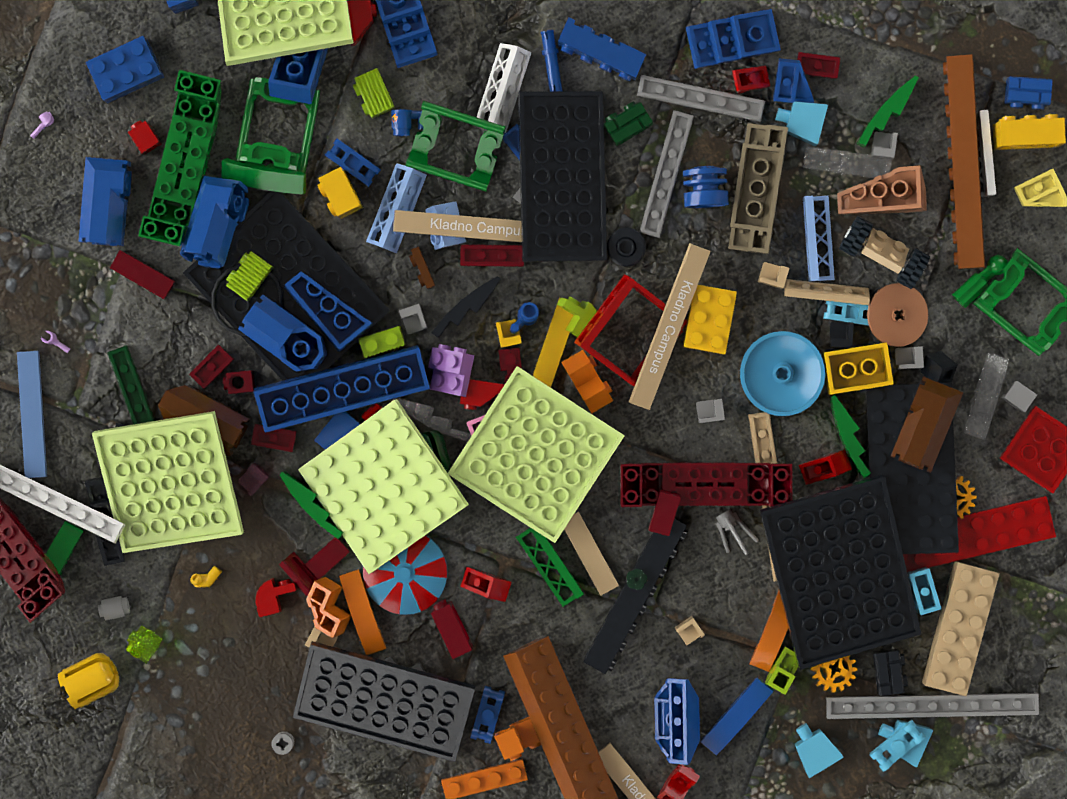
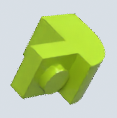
M572 297L568 299L560 298L557 303L559 307L574 315L566 330L577 337L597 312L591 303L586 301L580 303Z
M784 647L765 680L766 685L786 695L796 677L794 674L798 664L794 651Z

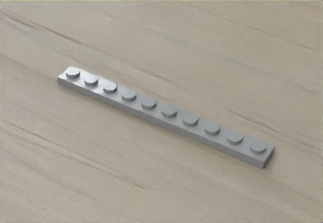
M1038 693L967 694V697L959 694L826 697L827 719L1039 715Z

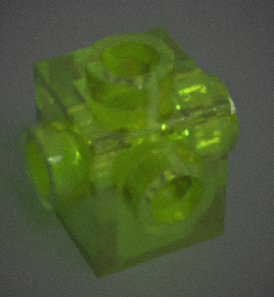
M141 625L137 632L133 630L127 639L129 644L126 651L147 664L158 650L163 639L152 630Z

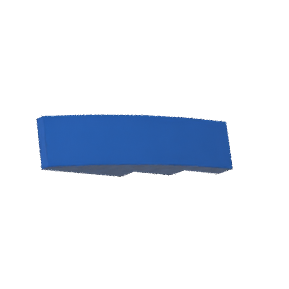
M757 677L717 720L716 724L702 738L701 743L717 756L762 706L774 689L766 685L760 677Z

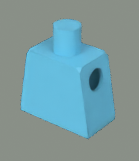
M793 102L790 111L778 108L775 120L787 123L786 127H788L789 135L816 146L819 142L828 105Z
M897 719L894 727L883 723L878 735L888 739L904 726L907 721ZM916 724V729L922 732L926 738L901 757L914 767L918 766L933 732L931 728ZM910 733L904 735L907 741L912 738Z
M807 723L796 729L801 740L795 743V747L809 778L844 758L841 752L820 729L812 732Z

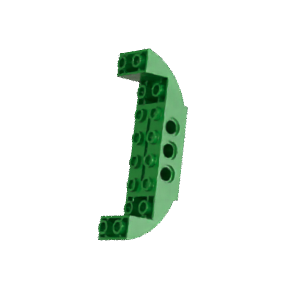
M179 70L174 89L178 93L149 213L148 216L143 215L139 237L175 246L182 245L203 176H206L217 131L221 104V80Z

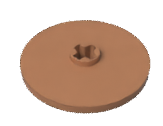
M894 283L882 287L873 295L868 305L867 320L871 332L879 341L887 343L889 346L902 347L915 342L923 334L928 322V308L925 299L915 288L909 289L900 283ZM895 311H901L899 314L901 319H895Z

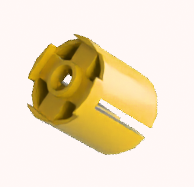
M95 653L58 673L60 687H65L69 695L67 701L74 709L82 708L114 692L119 686L116 666L104 653Z

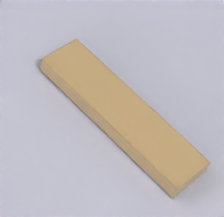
M786 279L784 286V296L861 305H869L870 302L869 288L791 279Z
M578 511L572 516L564 530L601 596L618 587L619 584Z

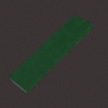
M128 345L107 352L133 425L156 421Z

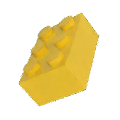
M1058 114L1045 115L1041 119H1037V115H1027L1024 118H1020V120H1015V116L1002 117L997 123L993 124L994 150L1059 147L1066 143L1065 118H1058Z
M697 285L690 304L683 341L684 348L722 355L726 354L736 291Z
M887 343L821 353L825 364V380L828 395L894 385Z

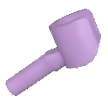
M44 112L39 116L42 123L30 135L33 139L45 127L54 123V118L50 112Z
M46 331L51 335L49 341L41 337L44 343L54 344L66 353L70 351V348L57 340L56 334Z

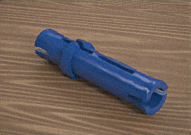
M554 30L542 31L544 48L542 55L545 56L550 91H562L557 58L559 51L555 45Z

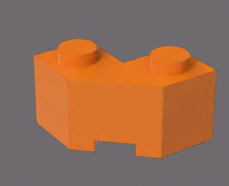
M581 350L561 362L591 414L613 402L609 394L613 391L608 382H602L594 369L597 364L592 355L587 357L584 350Z
M323 577L314 581L306 601L308 607L312 609L315 618L313 620L315 628L331 638H335L345 632L351 614L335 605L342 586L327 577Z
M529 716L509 725L510 728L498 731L494 736L504 760L508 758L510 761L522 756L521 753L524 752L525 748L534 749L541 745Z

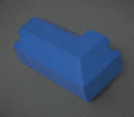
M85 158L78 242L124 246L128 203L125 196H130L132 171H127V166L131 167L130 161Z
M203 176L180 251V255L186 260L192 262L194 258L198 261V265L216 269L224 266L235 228L238 225L237 222H242L245 219L249 206V199L245 198L244 194L248 193V188L241 181Z
M262 295L260 298L263 301L261 303L255 302L242 321L245 326H239L238 330L275 355L294 371L318 369L327 356L323 336L267 296Z

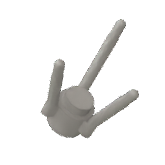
M731 509L716 517L718 521L716 526L719 529L726 553H729L730 549L724 529L726 531L730 529L744 554L748 555L749 552L734 526L737 525V522L755 542H758L759 539L740 520L736 512L732 513Z

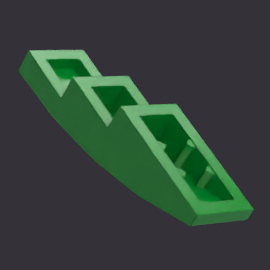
M915 75L901 86L879 108L865 127L856 143L857 145L864 148L874 130L882 132L891 115L895 117L901 115L919 79L918 76Z
M229 158L222 160L223 179L241 181L245 186L256 189L292 194L306 193L305 173L274 167L273 163L265 166L249 162L241 163Z
M832 394L829 399L840 439L860 476L865 478L871 474L859 457L865 450L853 435L860 428L836 395Z
M282 471L280 477L300 506L322 528L337 539H340L343 532L328 520L330 513L323 506L315 502L317 494L287 472Z
M66 521L46 553L47 557L57 568L56 570L60 576L84 533L83 530Z

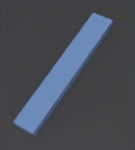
M39 351L17 352L24 473L27 478L47 477Z

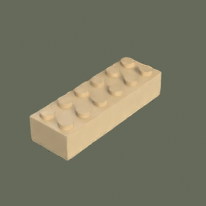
M954 561L922 683L925 686L967 697L1000 573Z

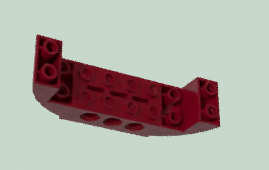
M746 462L620 464L621 507L655 506L660 490L681 495L678 506L771 507L792 501V464Z
M0 498V574L22 603L17 607L31 623L65 593V587L56 570L57 568L11 508Z

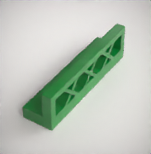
M531 527L516 536L562 607L584 595V592L545 536ZM532 532L537 539L536 546H527L522 538ZM529 549L535 550L534 556ZM537 550L546 552L548 555L547 564L537 562L535 559ZM541 566L547 567L546 573L544 572ZM549 568L558 570L560 573L559 582L551 581L548 578ZM553 584H558V589H557V590H556V588L554 587ZM561 585L568 586L573 592V595L566 600H563L559 594Z

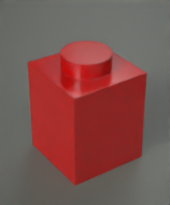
M140 120L131 126V130L128 131L143 155L162 145V142L147 121L142 122Z

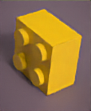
M342 167L318 178L320 184L317 186L322 196L328 197L330 202L327 203V206L334 217L337 216L342 219L363 208Z

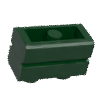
M633 101L624 107L625 111L618 115L615 112L605 118L607 122L604 123V127L616 147L653 125V121L641 102L636 104Z

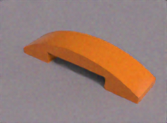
M360 569L340 575L344 595L366 656L386 649Z
M779 590L759 643L756 645L749 663L768 672L776 659L788 630V623Z

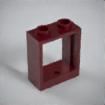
M445 599L436 603L433 606L434 609L431 615L452 659L472 651L473 644L452 600L447 602Z

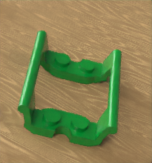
M258 77L250 79L235 161L262 165L265 160H272L274 167L291 169L306 174L320 91H315L312 104L304 103L308 109L302 148L301 152L293 153L286 147L263 142H256L252 145L247 143L254 102L258 95L262 96L266 101L285 105L301 103L271 97L269 93V79Z
M423 101L419 123L423 126V131L416 133L405 166L486 192L497 161V156L494 155L493 150L500 148L506 127ZM441 115L487 129L480 138L475 155L477 167L470 177L427 164L429 150L434 147L442 123Z
M1016 248L1012 253V258L1002 269L1004 273L1003 279L1001 281L993 280L984 293L977 297L972 304L1037 356H1040L1060 336V324L1067 322V287L1020 249ZM1026 267H1029L1065 298L1062 303L1056 304L1041 322L1038 330L1039 333L1036 336L1027 337L994 311L999 301L1008 298L1022 281Z

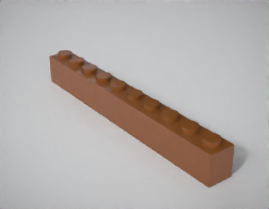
M972 54L947 56V62H943V74L948 76V83H944L945 96H949V104L945 105L946 117H950V126L946 128L947 138H951L952 146L948 147V159H952L953 168H949V179L954 181V189H950L951 202H955V210H951L952 223H956V231H953V244H957V252H954V265H958V269L985 268L974 58Z

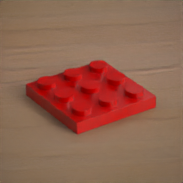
M1033 406L999 459L1054 494L1067 474V426L1037 406Z

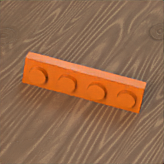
M519 759L441 779L445 798L456 799L527 781L528 777L524 761Z

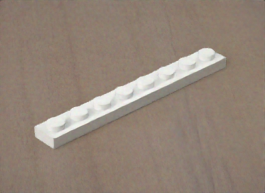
M0 465V489L116 544L125 524Z

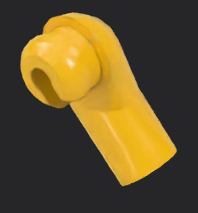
M213 566L208 574H193L190 581L198 588L210 587L222 571L218 567Z

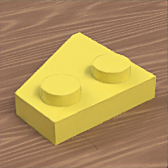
M1054 169L1014 187L1024 207H1067V196Z

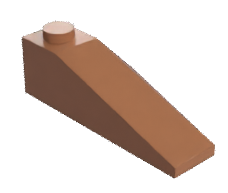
M920 165L898 167L882 176L879 175L870 181L837 193L839 215L927 211L926 187Z

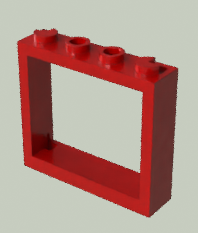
M624 274L574 343L635 387L645 358L630 377L590 347L632 288L660 310L664 311L665 303L634 279ZM684 319L679 335L683 333L682 329L688 322L686 319Z

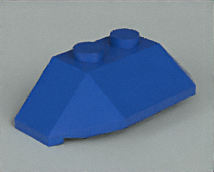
M668 678L654 697L655 740L669 763L688 765L700 741L699 697L688 679Z

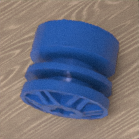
M699 166L683 171V177L692 178V180L684 181L683 185L693 187V191L684 193V208H709L729 205L728 191L718 189V185L727 183V179H718V176L727 175V169L715 166Z

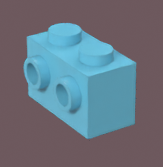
M924 567L907 572L917 613L924 615L941 610L930 569Z

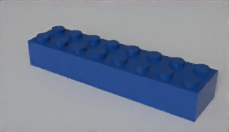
M416 345L254 388V395L266 433L430 389L420 349Z

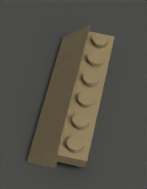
M747 124L730 223L731 234L728 249L769 254L788 127Z

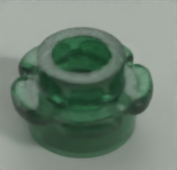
M640 569L629 571L626 576L628 580L627 585L631 589L640 590L647 583V576Z

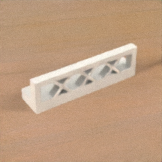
M500 43L477 118L484 119L485 113L490 111L488 121L505 126L506 133L531 52L519 46ZM506 49L510 50L508 58L504 61L503 57ZM502 70V78L497 80L498 73ZM496 90V97L491 101V95Z
M980 110L977 112V128L981 156L979 161L982 166L980 173L982 172L983 179L980 177V181L984 187L981 197L996 195L989 112L988 110Z

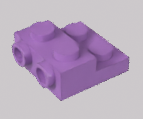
M439 344L438 348L432 347L428 368L434 369L430 390L466 397L474 355L466 354L467 349L454 347V351H450L451 346Z

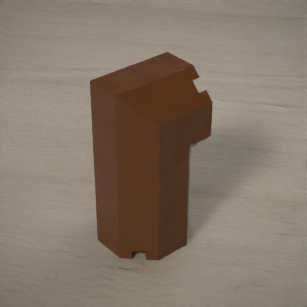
M923 377L921 382L925 383V385H919L910 407L913 413L908 412L891 457L895 458L898 455L900 456L899 461L923 470L924 466L928 467L927 472L931 473L964 392Z
M190 385L166 390L158 404L164 419L215 411L224 451L228 456H232L234 452L231 449L233 447L237 448L248 428L245 422L247 423L251 420V418L207 396L204 392Z

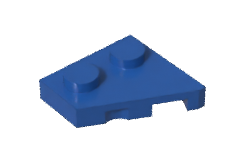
M779 58L773 101L814 103L800 60Z

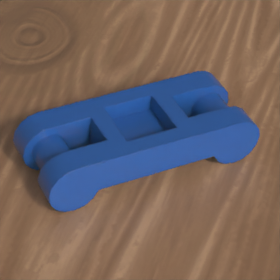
M336 138L333 142L334 146L330 151L326 152L325 156L369 187L372 183V178L375 174L378 175L381 169ZM341 150L346 152L342 159L337 157ZM363 166L368 168L365 175L360 173Z
M485 686L471 733V739L476 740L479 738L485 740V743L491 744L505 691L499 690L498 692L491 690V687ZM488 698L495 699V705L487 703ZM481 724L489 726L487 732L479 730Z

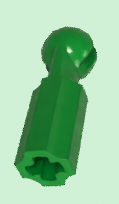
M1001 255L990 257L987 261V267L982 272L972 275L952 294L954 299L963 308H966L988 288V282L994 276L1003 274L1002 269L1008 263L1007 260Z

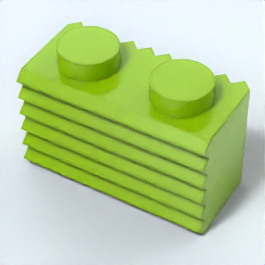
M378 68L354 78L356 83L353 84V88L357 96L362 95L365 103H362L361 106L366 116L370 114L373 119L395 109Z
M252 251L242 256L239 264H241L237 271L233 270L226 279L228 281L226 286L246 301L252 298L273 269L272 265Z
M400 326L359 338L365 358L373 357V355L377 356V354L381 355V353L389 352V350L393 351V349L397 350V348L406 346Z

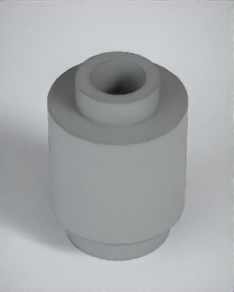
M118 596L101 600V605H98L100 617H104L105 621L125 617L126 614L130 613L128 598Z

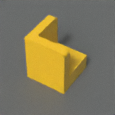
M516 319L496 323L501 348L522 344L520 331L516 334L510 332V327L517 321Z

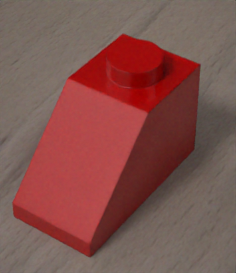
M371 0L347 1L353 36V44H350L351 46H356L374 23L373 17L377 16L376 4H372Z
M470 379L466 397L461 396L460 404H464V409L476 410L477 406H483L499 394L505 384Z
M845 449L799 465L806 485L838 476L852 469Z
M466 567L460 587L489 599L506 602L512 582Z

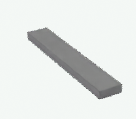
M641 75L637 96L757 122H761L765 105L764 100Z
M673 110L639 232L642 234L660 238L694 118L693 115Z

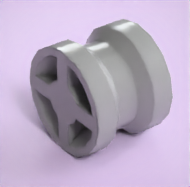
M279 732L272 740L273 750L281 755L290 752L294 746V738L288 732Z

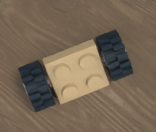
M857 216L848 229L839 249L855 257L863 245L862 254L899 274L896 281L912 289L923 274L930 256L915 248L906 260L909 248L904 243L891 239L883 231H877L874 228L871 230L873 224Z

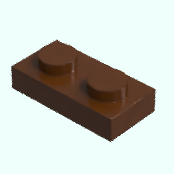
M420 247L411 249L412 255L409 257L413 267L418 266L421 273L417 275L421 286L426 285L427 289L436 287Z

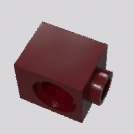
M254 370L226 373V378H223L224 390H228V394L254 392V388H256ZM238 376L244 380V385L240 389L234 386V379Z

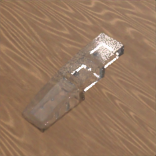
M806 147L803 168L875 178L891 171L892 159L849 153L847 151Z
M988 353L969 411L970 415L964 430L965 434L985 440L1004 381L1008 359Z
M400 398L392 399V401L398 399L408 415L430 428L464 441H469L471 438L469 432L452 429L454 420L434 416L435 407Z

